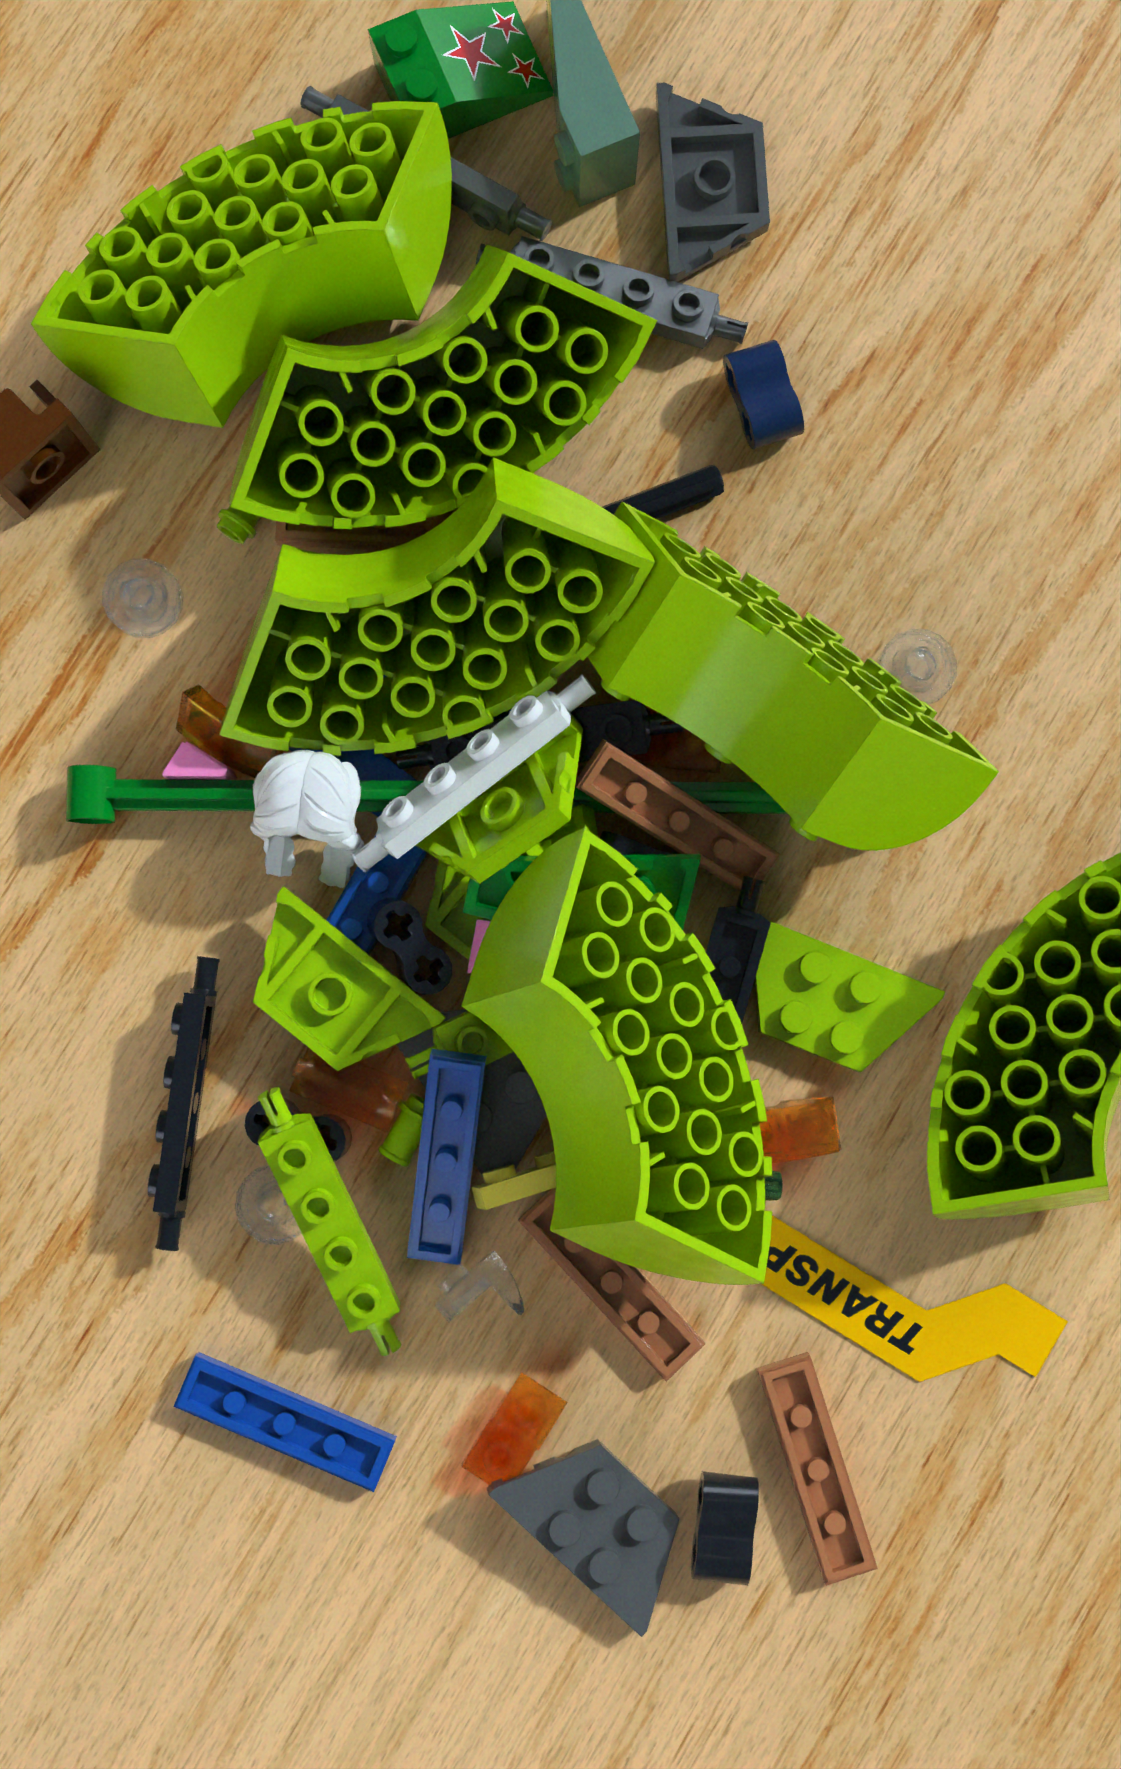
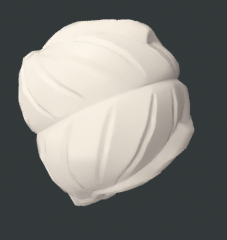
M297 750L272 757L264 765L261 772L257 774L253 783L255 812L253 822L250 825L253 834L264 840L266 874L278 877L292 875L296 859L293 855L294 842L291 837L299 834L310 840L327 843L323 851L324 860L321 865L319 880L328 886L345 887L346 881L350 876V867L354 865L352 854L364 846V841L361 839L360 834L356 832L357 828L354 824V818L361 797L360 780L356 768L352 763H341L339 759L329 753L311 750Z

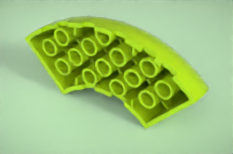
M410 101L372 103V111L343 115L341 107L323 109V118L299 125H294L292 118L276 121L252 130L254 140L238 145L226 152L222 144L199 154L180 166L184 175L170 182L159 191L151 185L120 210L124 219L105 236L97 232L85 245L89 254L73 273L66 270L63 271L31 322L32 327L48 349L67 368L88 384L113 399L155 416L223 428L242 395L269 368L280 334L308 342L331 331L359 323L379 320L419 321L440 269L451 215V156L447 132L438 103Z
M486 244L478 264L456 295L436 314L400 335L364 345L334 346L301 341L280 334L240 451L231 486L230 507L273 521L296 525L302 523L314 526H332L333 529H352V527L380 525L385 527L403 526L426 521L428 517L458 509L472 494L484 476L493 457L534 473L564 450L563 446L580 432L586 424L590 425L601 412L599 409L609 399L618 384L624 382L638 361L658 320L512 253Z
M494 457L472 494L453 514L427 533L407 543L386 550L350 555L323 554L302 550L282 543L242 655L219 735L264 748L289 751V747L323 750L324 753L341 756V751L374 749V754L392 753L416 748V743L433 740L446 735L448 739L473 732L492 723L493 717L510 710L522 698L530 695L537 698L545 691H548L557 684V678L580 659L584 661L596 648L595 643L606 633L614 621L618 622L636 598L655 564L653 554L626 523L606 509L566 487Z
M621 502L614 515L636 533L653 554L655 564L632 604L618 622L614 621L606 633L595 643L596 648L588 656L603 679L600 683L601 686L619 700L628 701L632 698L666 716L706 742L704 745L705 749L716 759L726 764L733 762L791 817L789 820L790 826L797 833L811 841H816L821 837L848 848L865 851L902 847L936 833L957 819L981 796L999 773L961 733L957 731L950 733L933 718L937 712L932 707L899 687L902 682L872 658H868L863 663L855 653L842 645L845 638L809 612L802 619L796 611L777 599L781 593L755 576L746 572L740 580L741 574L739 571L721 559L720 555L704 546L699 553L690 544L677 537L679 533L674 528Z
M586 828L578 830L561 838L544 850L523 871L507 892L483 937L461 1007L479 1017L495 1030L510 1046L533 1080L542 1100L550 1125L556 1162V1193L550 1231L603 1256L657 1274L712 1284H764L772 1226V1211L765 1210V1177L772 1176V1157L764 1156L760 1123L767 1122L766 1109L759 1079L751 1080L748 1065L742 1047L749 1044L739 1016L731 999L723 1001L710 975V972L715 967L693 932L685 935L670 914L669 910L673 905L661 892L653 895L645 884L634 875L637 868L621 853Z
M1121 852L1104 862L1100 860L1084 869V873L1077 876L1059 891L1054 890L1043 898L1023 918V922L1012 931L1002 945L999 944L986 960L973 981L972 988L965 998L958 1015H955L943 1045L942 1058L934 1088H932L930 1102L927 1173L932 1212L936 1218L958 1220L1000 1217L1110 1200L1106 1175V1151L1113 1116L1121 1099Z

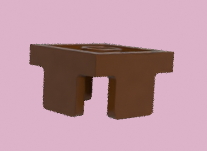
M39 380L33 382L29 387L47 407L41 414L33 413L11 389L6 388L0 393V496L25 520L101 450L73 413L58 398L56 399Z

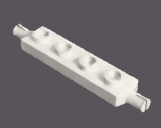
M582 674L559 694L545 691L537 698L533 695L522 698L513 706L510 714L491 729L477 733L461 753L448 763H441L435 766L419 786L406 796H399L393 799L384 808L382 815L376 818L378 824L376 837L352 854V858L357 866L366 873L388 854L396 859L400 858L566 729L571 721L570 712L593 694H596L589 681Z

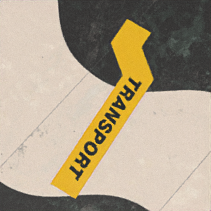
M772 1215L771 1241L764 1284L761 1285L918 1382L996 1355L1002 1356L1036 1377L1068 1323L1067 1320L1006 1283L925 1310Z

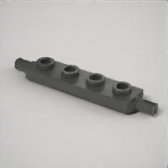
M312 86L306 88L300 102L303 109H307L323 118V109L341 107L343 115L369 112L339 94L333 100ZM451 157V204L467 212L473 222L486 230L493 231L496 228L510 236L511 232L518 227L538 238L541 242L546 238L551 228L552 220L546 219L528 209L518 194Z
M521 236L520 241L509 252L658 320L651 334L701 349L710 342L713 335L738 342L739 344L743 343L749 322H742L719 315V294ZM481 243L480 250H478L476 258V265L478 264L479 259L485 249V244Z

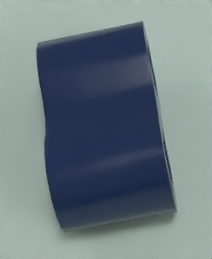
M776 340L764 342L723 356L726 381L736 403L744 435L752 450L804 433V418L800 402L791 385L786 362L780 345Z

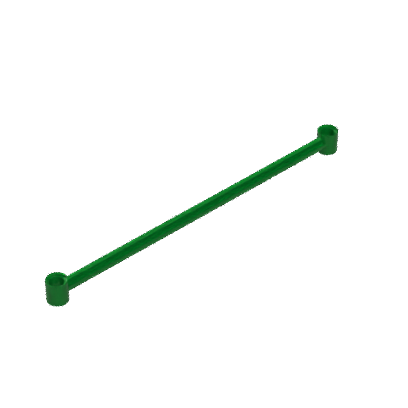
M72 765L67 767L66 821L72 823H115V811H255L253 796L254 780L116 779L117 769L100 765ZM360 780L361 797L356 812H383L384 808L393 799L399 796H406L424 781ZM671 782L719 814H787L756 782ZM575 787L572 808L583 804L593 809L594 813H615Z

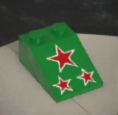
M514 1L418 9L368 29L374 65L390 101L438 103L448 139L553 96L552 86Z

